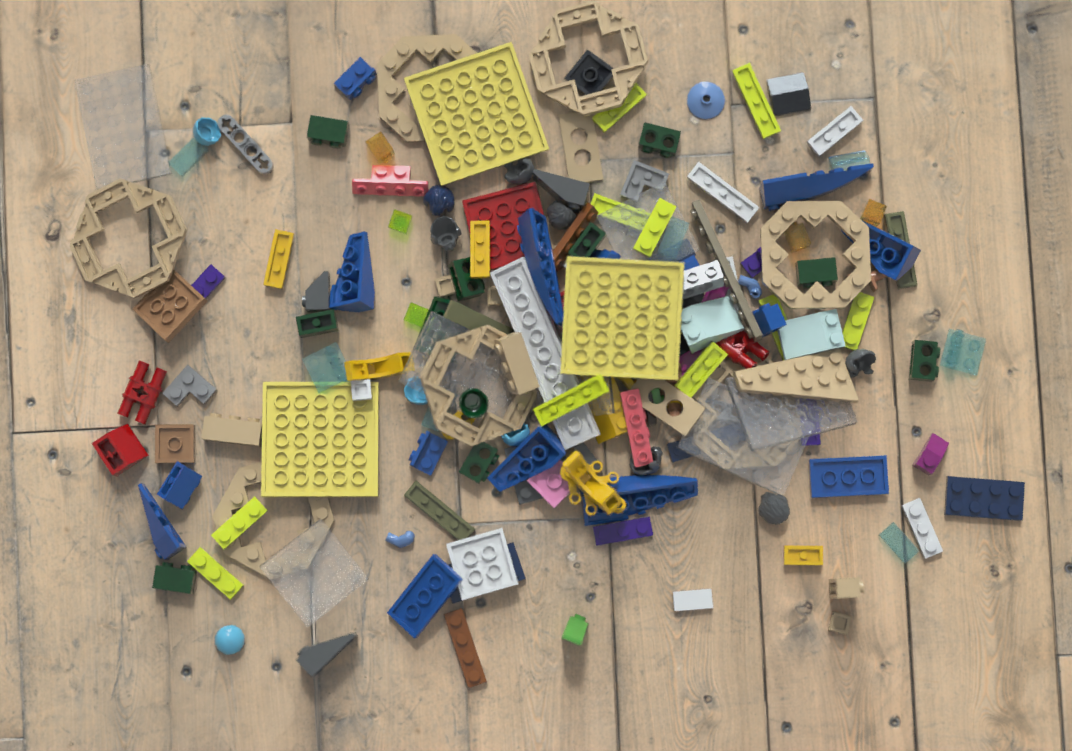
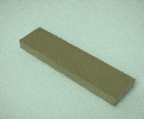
M904 211L885 214L887 233L910 244ZM914 265L896 281L898 289L917 286Z
M450 300L443 318L468 330L490 325L507 335L515 332L514 329L454 300Z
M415 481L404 494L405 497L456 539L468 538L475 531L474 527L418 481Z

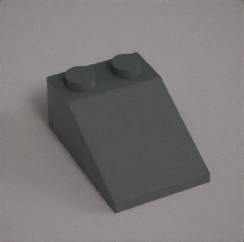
M537 169L533 170V180L574 213L578 214L579 211L581 212L586 204L590 183Z
M356 632L310 647L305 646L297 653L299 657L296 661L311 677H314L358 635Z

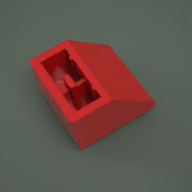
M128 423L106 433L91 443L112 476L116 477L149 456Z

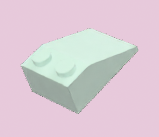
M729 296L690 305L682 309L681 332L691 353L707 347L712 341L716 343L745 330Z
M837 309L785 320L787 325L777 330L784 360L845 347Z

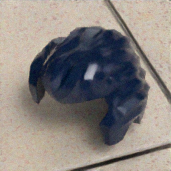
M435 185L424 195L423 203L427 207L429 204V210L432 215L440 216L446 209L448 212L453 210L454 195L446 186Z

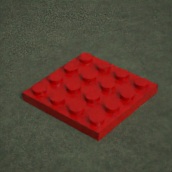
M536 181L462 200L469 232L470 221H490V271L525 257L520 246L522 238L517 230V225H519L518 218L530 208L544 215Z

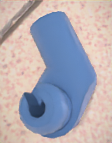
M740 275L739 285L746 286L752 298H759L762 290L758 281Z
M406 531L405 534L398 537L389 532L385 541L403 548L412 544L415 535L412 531Z

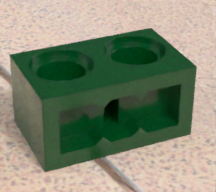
M644 122L638 148H641L642 152L652 154V152L660 153V156L665 158L675 157L681 131ZM651 135L655 138V141L648 143L645 141V137ZM665 140H671L673 142V146L667 148L664 146L663 142Z
M470 257L454 260L447 265L458 301L479 297L484 293V281L481 278L471 279ZM462 266L467 267L468 273L462 270ZM467 284H471L474 291H470Z
M912 341L909 380L932 382L935 380V377H938L939 366H936V359L940 357L938 342ZM922 347L930 349V356L922 354ZM921 366L928 368V375L921 374Z
M484 441L474 445L459 473L478 484L481 481L485 482L490 473L487 471L491 464L495 465L500 456L497 454L498 449ZM488 449L491 452L490 457L482 459L479 455L480 451ZM474 465L481 468V472L477 476L470 474V469Z

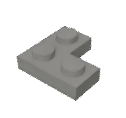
M634 160L620 196L637 203L644 186L662 192L669 173Z
M187 364L162 394L176 406H179L190 392L203 404H206L217 389Z

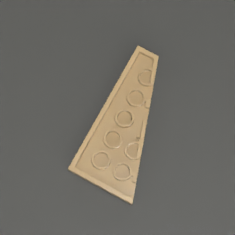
M840 348L739 370L733 373L739 392L754 394L770 393L775 396L790 395L795 398L816 400L831 399L836 402L850 401V403H857L859 401Z

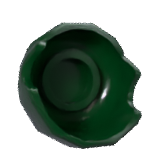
M469 388L461 394L459 407L467 417L479 418L485 415L488 410V398L480 389Z

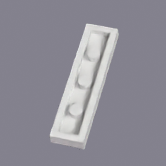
M700 162L696 164L687 176V179L746 223L750 221L759 209L756 204Z

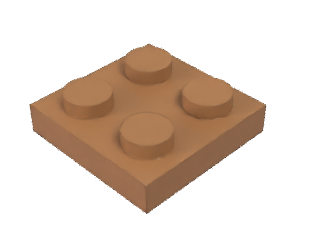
M194 424L155 425V463H176L177 461L180 463H195Z

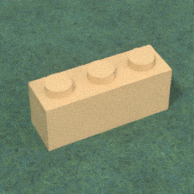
M514 332L495 339L496 345H494L496 354L500 356L502 362L500 366L502 372L507 376L509 391L514 395H520L540 387L521 332Z
M210 413V416H204L201 439L261 447L262 423L259 422L260 419L248 418V421L240 420L241 417L229 415V419L221 418V414Z
M860 577L829 579L830 599L861 597V593H864L863 581H860Z

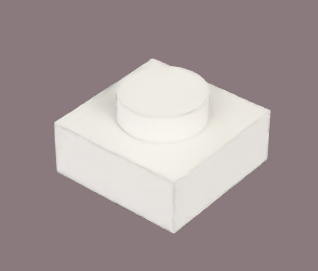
M370 379L351 381L352 401L372 400Z

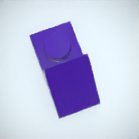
M761 247L740 263L750 278L762 272Z

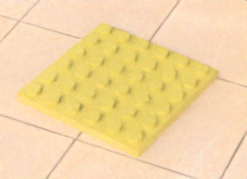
M512 42L404 78L441 186L549 150Z
M567 256L560 374L594 376L601 374L602 376L678 380L684 263Z
M263 382L261 497H378L379 382H370L372 400L352 401L351 382Z

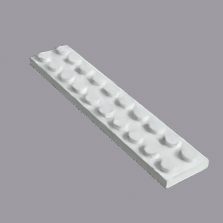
M521 257L490 272L514 331L521 332L544 402L579 385L575 374H560L562 342L552 318L536 290L526 258ZM588 403L553 421L564 450L601 435Z

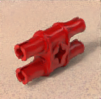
M744 330L715 343L728 354L727 357L733 363H738L745 369L757 366V362L746 355L747 352H751L761 361H764L770 352L758 342L754 343L753 338H749Z
M139 360L133 376L128 378L130 380L125 392L122 393L123 400L117 414L128 418L134 402L138 401L141 406L135 421L146 425L150 412L156 408V401L160 392L163 391L161 385L167 371L156 367L151 382L146 384L143 380L150 364ZM144 389L148 395H141L136 390Z

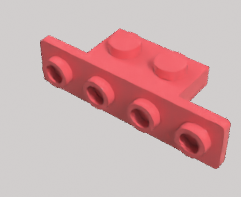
M372 165L371 179H352L353 194L421 197L429 190L428 181H410V166Z
M638 388L620 392L634 466L648 465L653 462L649 442L650 432L648 427H646V412L642 407L640 391Z

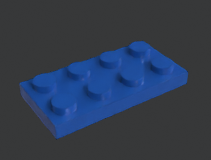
M887 455L809 459L811 498L889 494Z
M433 554L387 613L414 639L418 638L464 579L437 554Z

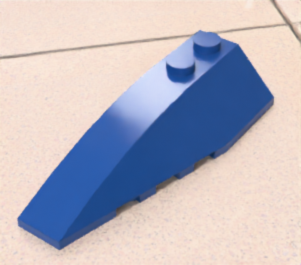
M874 164L850 166L847 168L848 171H844L843 168H835L828 171L829 173L827 174L821 170L810 174V176H807V173H800L763 180L759 187L763 210H779L780 206H783L787 201H808L834 192L870 172L874 168Z
M530 208L518 218L519 225H517V230L522 238L521 250L525 255L530 275L543 304L555 323L563 327L564 311L546 216Z
M665 475L620 476L616 484L607 483V485L613 488L620 498L625 500L626 508L620 514L612 512L610 515L598 506L595 515H587L585 512L586 502L584 493L580 490L584 525L589 526L629 519L628 516L636 513L641 515L646 513L648 509L654 507L659 509L664 507L666 503H677L698 496L697 478ZM616 477L609 478L611 481L617 480ZM592 506L587 508L589 513H593L595 511L594 507Z

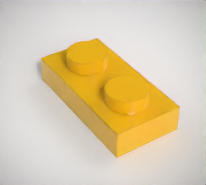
M784 545V565H823V546Z

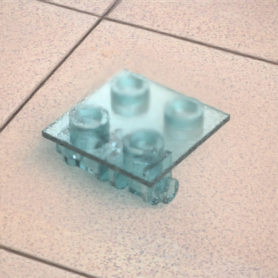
M949 329L939 366L977 376L986 339L963 333L964 331L960 329Z
M337 342L302 359L319 393L347 381L344 365L346 360Z

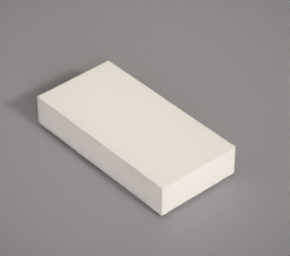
M712 589L673 592L674 611L713 608Z

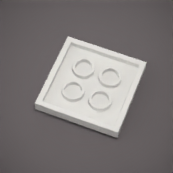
M502 528L446 544L453 570L464 579L458 586L462 600L518 584Z

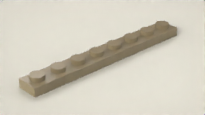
M700 200L694 201L690 210L694 220H698L700 225L698 230L701 236H705L708 242L706 247L710 254L713 253L715 257L713 261L718 260L724 276V286L729 287L731 291L729 294L730 299L739 308L737 313L740 320L745 321L747 325L745 330L748 337L753 338L754 343L762 340V332Z

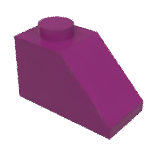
M932 433L914 461L913 466L927 475H932L942 460L949 442Z

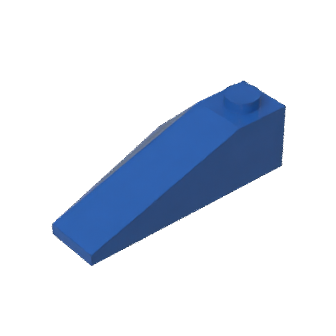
M863 221L869 227L870 262L880 273L897 281L913 267L921 250ZM842 231V233H843L852 243H854V241Z
M364 231L349 236L343 253L344 261L342 267L338 268L336 284L332 285L330 291L329 308L332 310L359 313L374 309L375 289L368 233Z
M547 424L544 426L540 425L487 479L501 492L552 468L566 455V452L554 431Z
M140 483L138 488L153 543L156 546L154 551L160 559L169 560L187 546L146 485Z

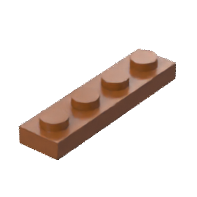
M588 202L552 251L556 273L563 267L568 252L590 222L594 223L599 212Z
M463 608L444 614L468 688L487 682Z

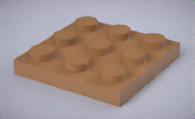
M173 270L170 281L149 291L136 304L133 310L169 343L208 300L180 274Z

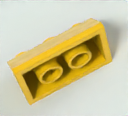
M612 376L604 378L610 392L588 403L601 434L596 436L598 445L627 433L620 391Z

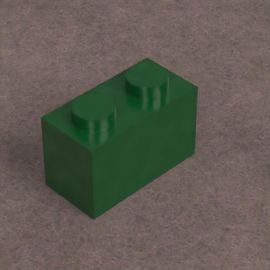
M310 115L307 139L313 145L321 146L322 143H325L337 149H340L341 146L346 147L349 122Z
M590 222L568 252V256L591 258L605 239L606 232Z
M835 257L801 260L795 263L797 286H803V289L811 288L816 281L822 284L823 287L833 286V283H836L838 280Z
M334 310L296 317L298 333L301 338L339 331Z
M162 562V565H156L152 588L193 594L197 571L192 570L193 566L181 565V568H174L173 563Z

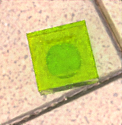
M394 209L388 228L407 234L413 216Z
M411 302L403 320L422 327L429 309Z

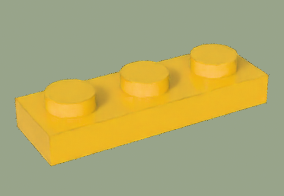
M470 221L471 279L490 278V221Z
M275 229L263 282L264 286L283 289L294 233Z

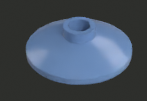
M701 82L694 85L687 96V105L690 112L700 119L716 117L720 114L725 104L722 90L711 82ZM708 96L710 101L705 102L703 97Z

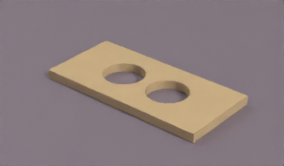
M576 112L559 114L568 178L586 183L603 180L595 124L592 120L593 115L584 117ZM583 129L587 133L588 138L584 144L577 145L573 143L571 134L574 130ZM579 150L588 151L591 155L589 164L585 166L578 165L574 160L576 152Z
M638 378L631 388L639 389L644 409L685 437L706 410L704 406L664 379ZM655 388H660L665 392V399L660 404H653L649 400V393ZM673 400L680 401L683 404V411L678 416H671L666 410L668 403Z

